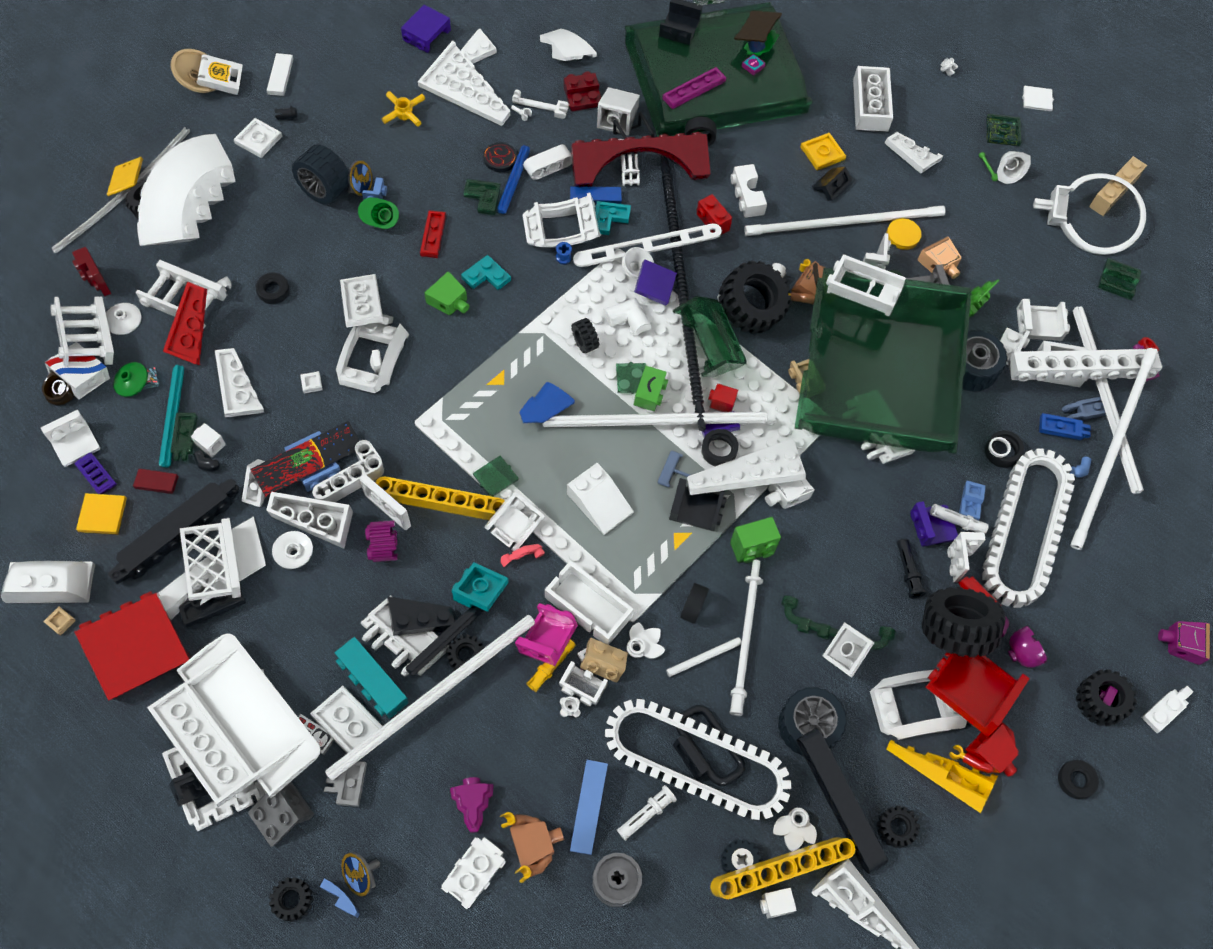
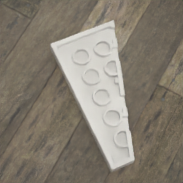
M791 438L687 477V484L690 495L806 480V473L795 441Z

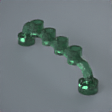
M783 596L781 605L785 607V616L791 623L798 625V631L803 633H809L810 629L818 631L817 636L822 639H829V635L836 636L839 631L838 629L832 628L827 624L813 622L808 618L795 616L792 609H797L799 600L792 596ZM881 626L878 633L881 640L873 641L874 645L871 649L878 650L884 648L889 640H894L896 630Z

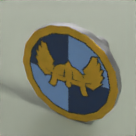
M355 161L349 168L348 193L363 196V190L369 191L373 182L372 172L366 162Z
M350 852L345 854L342 859L341 868L345 883L354 894L362 897L369 894L371 889L376 887L372 871L380 867L379 860L376 859L367 864L365 859L358 853Z

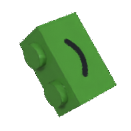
M645 366L633 405L655 412L656 406H660L663 399L661 391L666 390L668 379H665L667 372Z

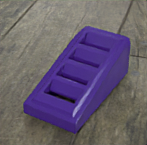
M91 452L74 463L98 494H104L117 485ZM96 467H98L96 470H94V471L91 472L90 474H87V473H89L90 471H92L93 469H95ZM103 473V475L93 481L94 478ZM108 479V481L105 482L104 484H102L101 486H99V487L97 486L98 484H100V483L103 482L104 480Z

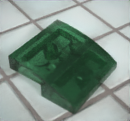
M1108 258L1104 265L1098 288L1132 300L1135 295L1136 285L1140 280L1141 270Z

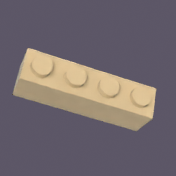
M1133 156L1115 176L1133 185L1147 165ZM1111 179L1096 195L1089 207L1104 216L1129 188Z

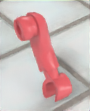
M539 544L523 546L513 551L511 555L508 553L501 557V564L505 567L512 560H517L533 553L537 559L543 556L545 552Z

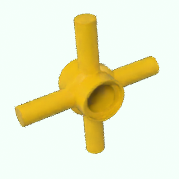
M391 91L386 93V97L395 105V110L381 118L384 124L398 117L400 120L410 119L417 127L421 125V121L412 113V107L425 100L423 94L409 100L405 97L397 98Z

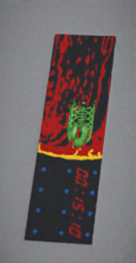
M347 421L250 470L266 497L271 492H276L355 452V445L359 442V439L350 422Z

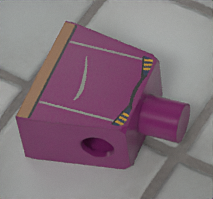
M1178 621L1171 625L1168 630L1160 629L1158 640L1168 642L1169 654L1197 665H1201L1210 659V623Z

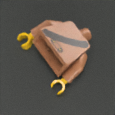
M805 259L799 268L803 273L791 289L792 293L788 294L791 296V301L815 305L823 300L828 305L831 304L835 296L831 292L830 294L827 293L828 285H826L829 277L827 268L820 266L816 261L811 264L809 259Z

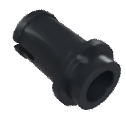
M292 106L290 108H275V113H282L275 115L277 120L287 118L294 120V118H297V109Z

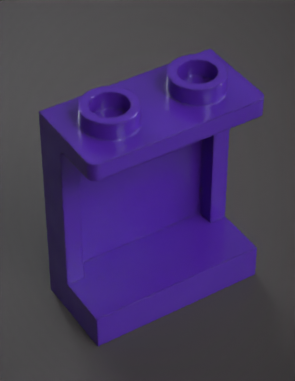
M423 5L401 27L402 39L426 53L430 51V43L442 31L446 34L451 31L450 18L426 5Z

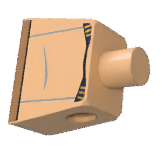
M949 237L924 248L919 255L918 261L931 273L935 265L941 264L945 273L951 279H955L961 273L957 269L961 256Z

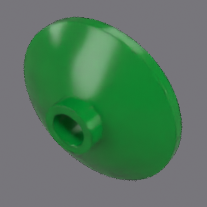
M131 362L121 367L113 381L116 393L123 397H131L139 393L146 385L148 379L146 367L138 362Z

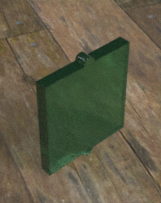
M616 363L618 393L634 394L637 392L646 363Z
M498 456L473 473V476L480 483V487L484 488L491 497H494L519 480L511 469V465H508L501 456Z

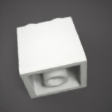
M608 87L598 103L597 128L613 132V121L617 120L625 135L629 136L639 107L640 95Z

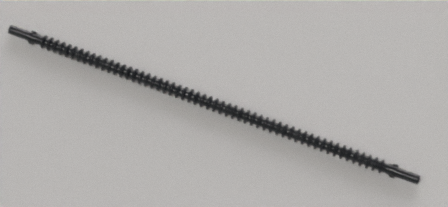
M661 155L662 183L670 233L679 231V222L668 158ZM680 236L670 238L671 243L681 240ZM682 246L671 248L673 264L677 273L676 285L678 286L677 293L680 303L681 323L683 324V336L685 337L684 345L686 346V358L688 359L687 367L689 368L692 400H694L693 405H695L694 413H699L697 416L699 418L697 422L698 430L704 431L706 426L703 419L704 416L702 415V413H705L702 405L704 403L701 378L699 377L700 369L698 368L697 350H695L696 342L694 341V329L692 328L693 321L690 311V299L688 298Z

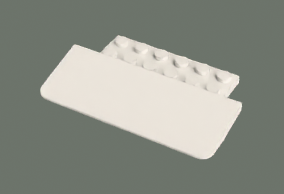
M232 634L221 635L178 668L177 672L184 683L147 707L218 807L256 780L270 798L274 797L320 755V746Z

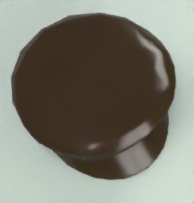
M53 371L43 382L42 392L50 404L63 405L75 397L71 386Z

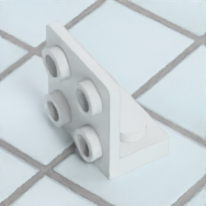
M887 233L883 236L877 254L866 253L863 262L885 270L890 260V255L887 254V251H889L891 245ZM858 276V279L871 281L866 278Z
M78 410L41 427L43 434L51 442L64 467L75 463L90 452L93 454L100 450V446L86 420Z
M960 532L948 547L947 554L951 558L950 575L953 576L954 583H958L968 572V556L974 554L985 541L984 532Z

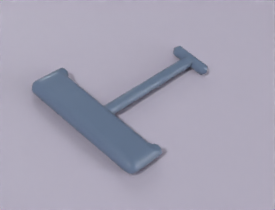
M675 451L670 452L658 479V484L669 488V482L674 472L685 477L690 476L688 473L675 469L683 454Z

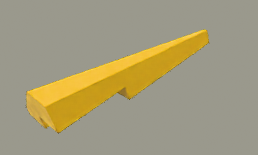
M890 740L886 749L979 813L982 812L998 778L995 774H991L990 777L980 774L979 770L974 768L969 770L959 765V762L929 752L926 755L914 752V747L908 746L906 749L896 744L893 740Z

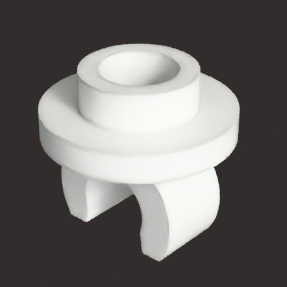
M946 58L941 63L942 67L940 70L942 72L945 71L948 76H951L955 73L954 70L958 66L954 63L953 58Z

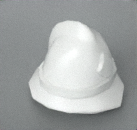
M1016 151L1005 153L997 170L998 181L1010 184L1020 180L1027 173L1031 165V156Z

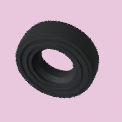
M267 273L258 279L256 292L263 302L276 304L282 302L288 296L289 284L283 275ZM275 283L280 286L279 290L275 293H268L266 291V287L269 284Z
M1069 761L1061 767L1058 773V782L1061 789L1072 798L1086 799L1092 796L1098 788L1099 778L1097 772L1085 761ZM1075 771L1082 773L1086 779V784L1082 788L1076 787L1071 781V774Z

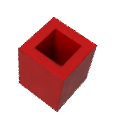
M717 383L715 390L711 389L708 400H711L710 408L722 412H732L738 390Z

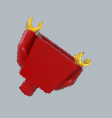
M1003 722L989 737L981 732L965 749L968 753H963V748L959 745L953 747L959 751V755L953 752L949 753L952 759L958 760L961 758L967 765L986 773L1004 772L1006 776H1012L1017 771V768L1012 763L1019 752L1016 748L1014 732Z

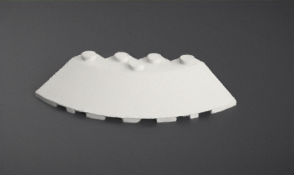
M216 134L201 135L179 143L168 150L153 166L142 187L140 205H138L137 211L139 212L137 232L140 246L190 242L200 238L197 223H203L212 219L209 205L223 201L221 187L236 182L232 164Z

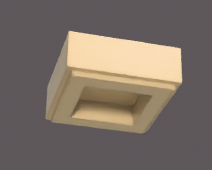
M59 606L43 622L61 636L76 620Z

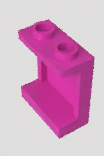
M539 603L537 606L539 614L534 620L535 624L529 629L525 638L519 636L515 644L521 654L555 666L578 625L571 612L566 610L560 611L552 605Z

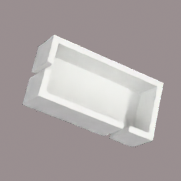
M571 560L561 570L559 578L556 576L545 589V598L561 611L571 612L576 623L589 633L593 630V636L608 645L633 616L634 609Z

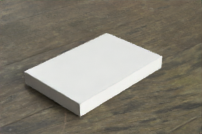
M366 474L361 476L360 482L365 496L392 520H395L404 530L411 527L407 510Z
M341 686L310 713L311 717L346 753H349L383 727L344 686Z

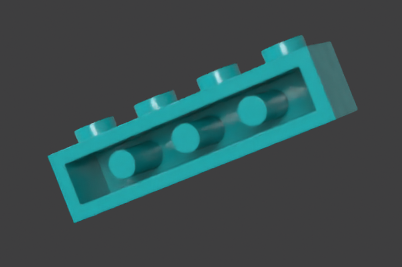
M355 637L334 652L337 657L335 661L342 670H348L350 673L349 679L355 686L359 684L363 688L361 693L368 701L372 699L376 703L374 708L381 716L385 714L390 719L409 703L403 692Z

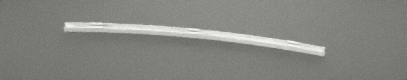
M185 127L158 157L139 174L137 183L149 176L153 166L168 150L181 143L189 134L190 129L186 130ZM131 188L121 191L91 218L54 245L52 250L58 253L119 204Z

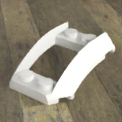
M591 193L580 199L576 197L558 203H534V207L523 214L528 245L556 247L560 242H568L570 245H575L600 237L601 233L599 232L595 212L596 206ZM577 214L580 234L564 238L545 239L542 218L564 217Z
M380 323L354 326L346 339L336 367L339 384L371 393H376L381 390L382 386L389 385L394 366L404 346V341L409 337V333L401 324H399L398 328ZM359 337L389 344L379 375L347 367Z
M933 670L885 678L870 691L880 731L887 735L891 734L897 737L898 740L923 734L949 731L951 729H964L967 720L935 695L941 718L902 725L892 688L928 682L930 680L927 677Z

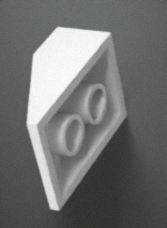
M598 463L567 484V495L603 535L634 513L611 477Z

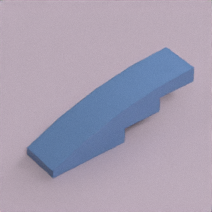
M592 760L586 761L570 848L571 852L592 855L607 763Z

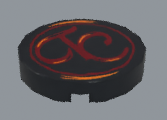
M503 142L489 145L483 153L486 167L493 169L494 172L511 170L517 159V152L514 147Z

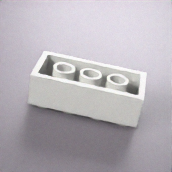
M857 66L853 79L856 130L888 132L893 120L890 68Z

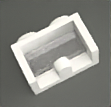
M571 661L559 685L562 687L561 691L569 696L575 694L581 697L579 701L587 706L593 704L596 706L608 686V680L604 679L602 681L594 677L592 672L579 669Z

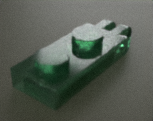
M176 413L171 444V454H174V461L180 460V454H182V461H187L188 454H192L194 442L191 436L196 430V413Z

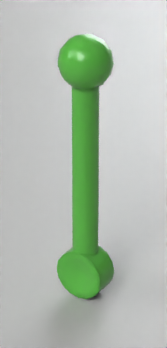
M981 152L979 158L983 159L992 175L991 179L997 181V174L994 173L985 158V153Z

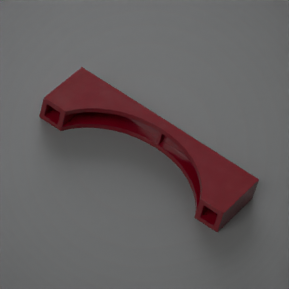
M695 132L692 135L679 133L675 136L663 134L654 138L652 136H643L640 139L627 137L625 140H618V138H610L608 141L594 139L591 142L578 140L571 145L575 187H592L595 178L608 163L620 157L621 154L633 152H652L666 156L680 165L691 180L708 179L711 174L707 134H702L701 132Z

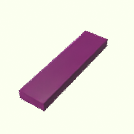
M715 67L664 93L662 99L671 109H674L726 82V77Z

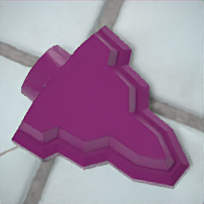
M478 777L463 779V785L450 788L451 798L456 801L457 809L464 814V823L470 833H475L481 827L483 811L488 808L489 798L493 796V784L481 783Z

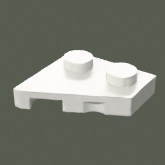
M478 29L461 49L465 57L472 64L497 53L496 47L481 29Z

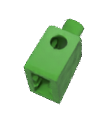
M450 272L444 274L425 292L426 303L447 315H452L457 309L464 314L470 307L466 303L467 294L465 288Z

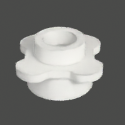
M569 696L560 699L562 707L560 710L561 716H580V701L578 698Z

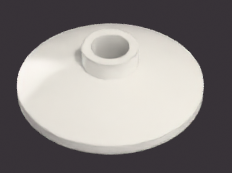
M130 303L116 304L106 312L109 331L116 335L131 333L141 323L142 315L140 310Z
M298 531L282 534L276 539L272 548L275 562L286 569H296L305 565L313 553V545L310 538ZM294 550L297 551L296 554L291 555V552H292V551H294Z

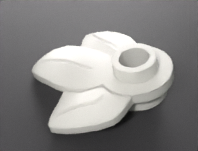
M639 622L633 625L629 631L628 654L634 658L645 656L649 659L661 656L665 649L657 644L660 639V629L650 628L644 630ZM637 645L640 647V650L635 651L633 647Z
M794 808L787 816H781L773 828V834L784 836L785 844L791 852L800 848L804 841L814 844L817 837L815 827L809 822L808 813L802 808ZM795 816H800L802 822L797 823L795 821Z

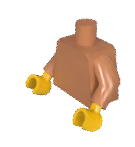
M511 812L500 815V817L507 819V823L501 824L502 828L512 825L510 832L521 865L515 871V874L521 872L524 876L519 882L523 883L529 877L543 873L554 855L552 844L564 840L561 828L548 831L545 821L541 822L539 818L528 815H513Z

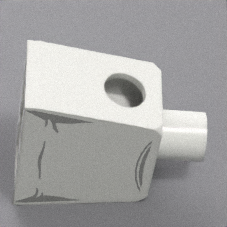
M807 480L770 484L768 487L770 494L765 497V500L769 506L779 503L782 508L787 509L810 499L814 488Z

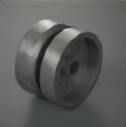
M611 853L604 856L597 863L593 873L592 886L595 895L602 903L610 907H622L629 904L636 898L642 885V872L639 864L632 857L624 853ZM614 877L620 878L621 882L619 885L616 884V881H612Z

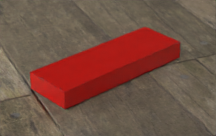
M428 211L420 256L438 258L446 212Z

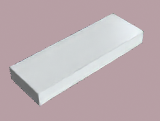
M276 53L267 87L268 95H285L293 63V55Z

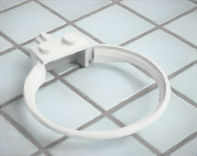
M1089 174L1078 178L1070 186L1057 185L1051 192L1050 200L1035 198L1033 208L1049 210L1047 225L1060 226L1066 237L1075 246L1093 254L1109 255L1127 249L1140 237L1146 223V208L1139 192L1126 180L1110 174ZM1098 178L1112 179L1124 184L1134 193L1139 205L1140 220L1137 230L1129 240L1118 246L1102 248L1086 243L1078 236L1071 223L1067 224L1066 215L1069 199L1068 193L1070 191H1074L1084 182Z

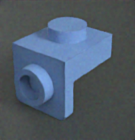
M376 177L373 191L363 190V200L369 197L383 199V196L387 194V186L384 185L383 178Z

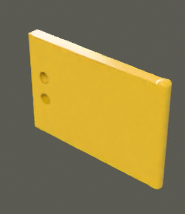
M142 157L114 168L107 196L136 185L143 162Z

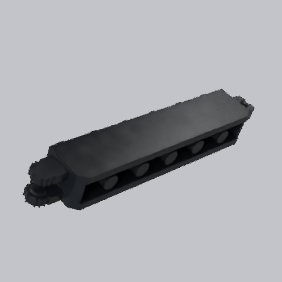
M228 479L219 486L216 483H209L117 553L116 559L119 563L108 573L110 578L117 585L130 577L135 580L143 576L154 564L160 563L167 554L180 547V528L208 525L217 515L228 510L229 506L232 505L230 500L238 495L240 491L236 481ZM185 534V539L192 538L195 534Z

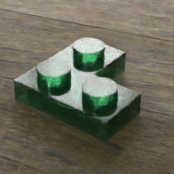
M467 179L464 197L479 199L478 213L495 215L501 185L500 183Z

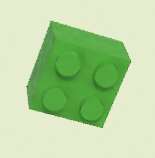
M773 517L735 527L730 543L738 563H750L761 556L763 558L772 556L776 551L781 536Z

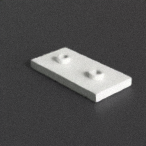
M376 274L340 280L347 328L383 322Z

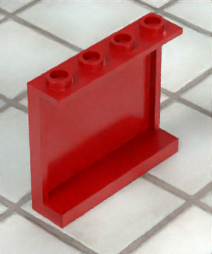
M150 591L140 596V601L134 604L132 601L119 606L121 610L112 613V611L103 613L99 616L100 620L94 623L91 620L79 625L80 629L74 632L108 701L191 659L159 598V593L153 594Z
M946 652L945 656L947 659L943 657L936 665L939 669L935 668L927 677L930 682L926 688L989 737L999 727L1030 678L1022 674L1015 680L986 656L980 657L977 655L976 657H969L964 655L962 657L955 653L950 654Z

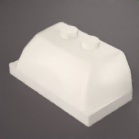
M78 561L10 562L1 598L5 603L89 602L95 564L93 562Z

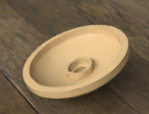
M195 49L180 50L174 54L171 60V71L176 80L194 92L209 93L216 90L197 84L201 56L205 53Z

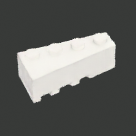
M271 492L266 510L271 517L343 549L345 548L353 515L350 505Z

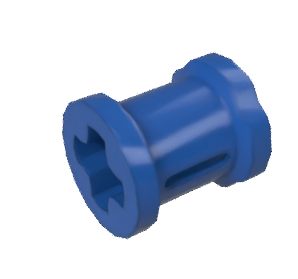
M560 242L556 246V260L564 265L571 261L572 247L568 242Z

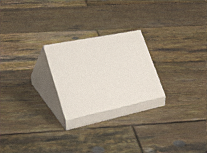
M844 622L823 654V657L847 675L853 677L874 645V642Z

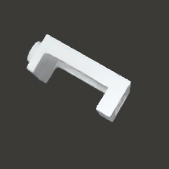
M1022 299L1016 308L1019 333L1024 335L1027 330L1030 331L1027 337L1029 339L1062 341L1070 331V325L1067 323L1068 310L1065 308V302H1060L1057 307L1030 305V299Z

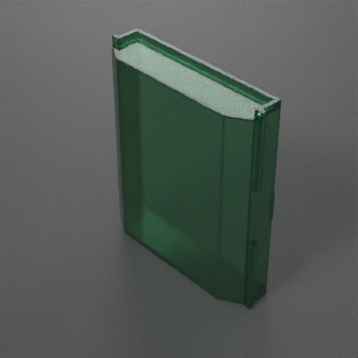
M770 2L702 13L701 20L690 45L659 37L660 23H664L665 19L625 26V45L657 136L663 134L668 136H675L679 133L685 134L687 122L695 117L710 118L715 122L716 128L720 129L808 113L810 104L813 101L807 95L803 74L779 19L771 29L776 30V33L779 34L777 40L769 52L757 56L766 63L765 67L754 76L742 67V62L751 55H747V51L744 50L747 41L734 40V37L740 32L749 18L751 10L776 12ZM715 67L726 77V82L674 109H671L662 99L664 93ZM701 129V130H695V131H693L692 133H695V132H703V131H706V130H702V129Z
M824 268L822 278H818L810 326L809 362L807 370L803 371L794 429L802 430L803 428L817 435L925 452L948 451V453L956 454L962 382L965 375L967 357L966 347L971 288L905 279L903 289L890 316H887L876 309L831 292L830 294L827 293V279L835 271L831 268ZM846 271L840 283L867 293L871 280ZM875 282V286L872 287L869 294L879 297L884 285Z

